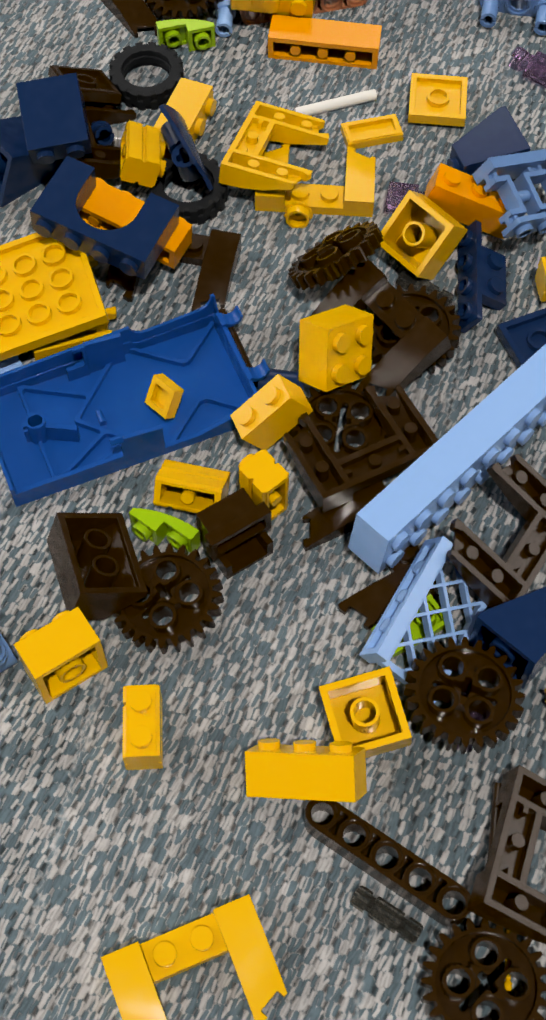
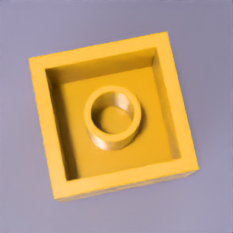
M409 190L381 230L384 241L380 244L381 248L416 277L433 280L468 229L424 194Z
M344 304L300 319L298 380L328 392L366 377L371 371L374 314Z
M79 607L57 614L51 623L39 630L33 629L26 632L18 642L13 644L26 673L46 704L108 667L101 641Z
M390 666L319 686L334 741L352 742V747L365 748L366 758L411 745V732Z

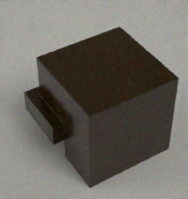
M244 488L239 489L196 514L200 541L205 547L207 554L216 563L226 579L231 578L273 553V541L266 532L271 528V510L265 502L255 505Z

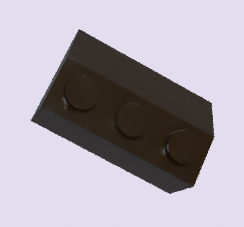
M56 513L47 543L66 610L71 611L79 607L87 620H104L147 596L148 590L122 513Z

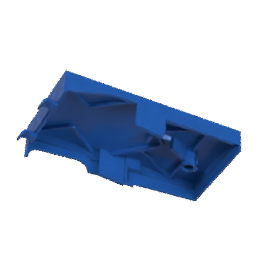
M213 293L210 294L209 300L201 308L151 328L134 331L127 326L0 374V465L16 507L237 429L230 415L258 392L253 382L264 379L270 373L265 359L256 367L246 366L228 329L237 325L243 319L238 305L230 313H219ZM163 373L184 389L175 418L164 419L145 403L154 374Z

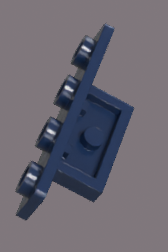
M477 220L467 227V233L458 244L457 315L460 316L459 326H461V333H466L482 320V304L495 310H501L507 305L506 256L482 245L481 222Z

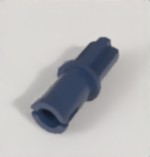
M101 120L91 123L96 143L104 146L110 145L114 140L111 126Z

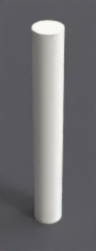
M375 89L296 107L294 111L313 116L377 100V93Z

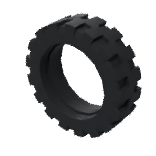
M139 42L135 43L133 47H130V45L123 48V52L115 54V60H111L109 65L110 81L122 94L120 103L124 102L127 107H135L142 111L146 109L157 110L160 105L167 104L181 77L184 78L181 57L178 58L175 50L172 49L170 51L168 46L164 44L159 46L156 45V42H148V44ZM152 65L161 67L169 73L168 78L162 83L150 87L132 85L125 80L126 75L130 71L140 66Z
M199 153L214 189L206 197L193 202L177 201L170 198L164 192L170 182L181 176L174 166L172 158L163 159L166 160L164 175L162 178L158 177L155 186L149 188L150 193L178 204L179 216L190 224H204L207 220L216 218L219 211H223L225 202L228 200V185L218 183L220 167L215 159L212 158L210 160L207 158V155Z

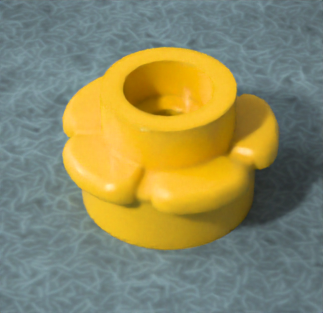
M301 201L289 203L284 208L286 223L292 228H305L309 224V219L313 217L312 209L308 208V205Z

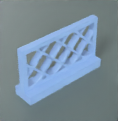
M444 536L424 541L359 654L368 663H377L382 668L390 666L392 675L404 685L409 684L405 681L406 672L413 671L411 666L414 658H416L414 644L426 642L428 650L432 652L436 639L452 637L456 646L461 645L463 637H467L469 641L477 616L487 608V605L480 598L477 602L471 603L467 583L456 568L457 580L445 582L442 567L446 560L452 563L447 557V551L452 550L453 543ZM458 584L462 605L450 607L446 586ZM437 588L441 609L429 611L426 596L430 589ZM463 608L466 623L462 630L455 631L451 611ZM442 613L446 633L434 636L430 615ZM421 617L425 638L413 640L410 624L414 618ZM405 646L409 667L401 669L390 660L398 647ZM444 669L443 671L450 676L453 670Z

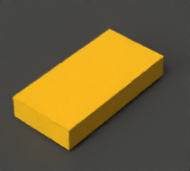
M396 114L341 123L340 129L346 147L350 146L355 149L403 141L404 135Z

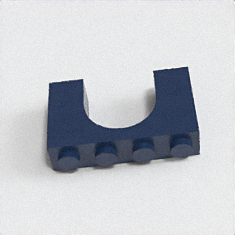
M66 156L30 210L32 229L42 237H51L62 242L71 250L82 251L91 255L100 263H108L119 268L129 276H137L145 280L179 224V205L150 193L135 219L128 225L115 230H102L92 227L80 217L79 213L96 188L95 168Z

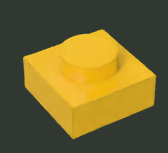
M154 374L145 403L164 419L175 418L184 389L165 374Z

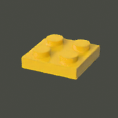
M412 73L408 123L464 127L468 77Z

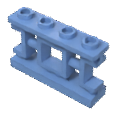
M546 149L489 157L472 176L477 185L486 184L483 187L485 192H498L507 211L499 218L500 224H506L507 226L501 232L503 237L516 236L517 239H520L533 232H538L539 234L546 233V203H542L533 185L541 183L546 193Z

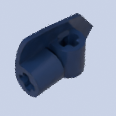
M166 104L160 105V110L168 120L162 125L161 133L179 175L183 180L190 182L203 178L209 191L214 189L184 118L174 108Z

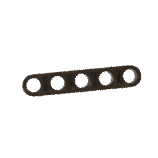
M316 800L308 802L305 809V828L312 837L440 924L450 927L455 923L458 926L466 919L470 913L467 908L471 895L462 885L338 802ZM317 811H325L331 816L332 820L328 824L319 825L312 820L311 816ZM349 832H356L362 836L364 842L360 846L352 847L344 841L343 836ZM387 853L395 859L396 866L391 869H384L377 864L376 857L379 854ZM414 875H420L427 880L429 888L425 891H416L410 886L409 878ZM447 897L457 899L461 904L462 912L459 914L448 913L442 905V900Z

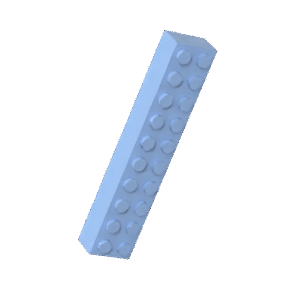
M546 344L356 514L348 548L377 574L387 566L393 568L405 554L404 550L410 544L414 547L418 545L426 536V529L433 523L436 526L439 525L449 514V508L454 503L458 505L463 503L471 493L472 489L470 488L475 483L483 484L490 476L486 471L489 466L498 462L500 465H503L514 452L513 448L518 443L523 446L532 437L533 429L536 426L540 425L543 427L546 425Z

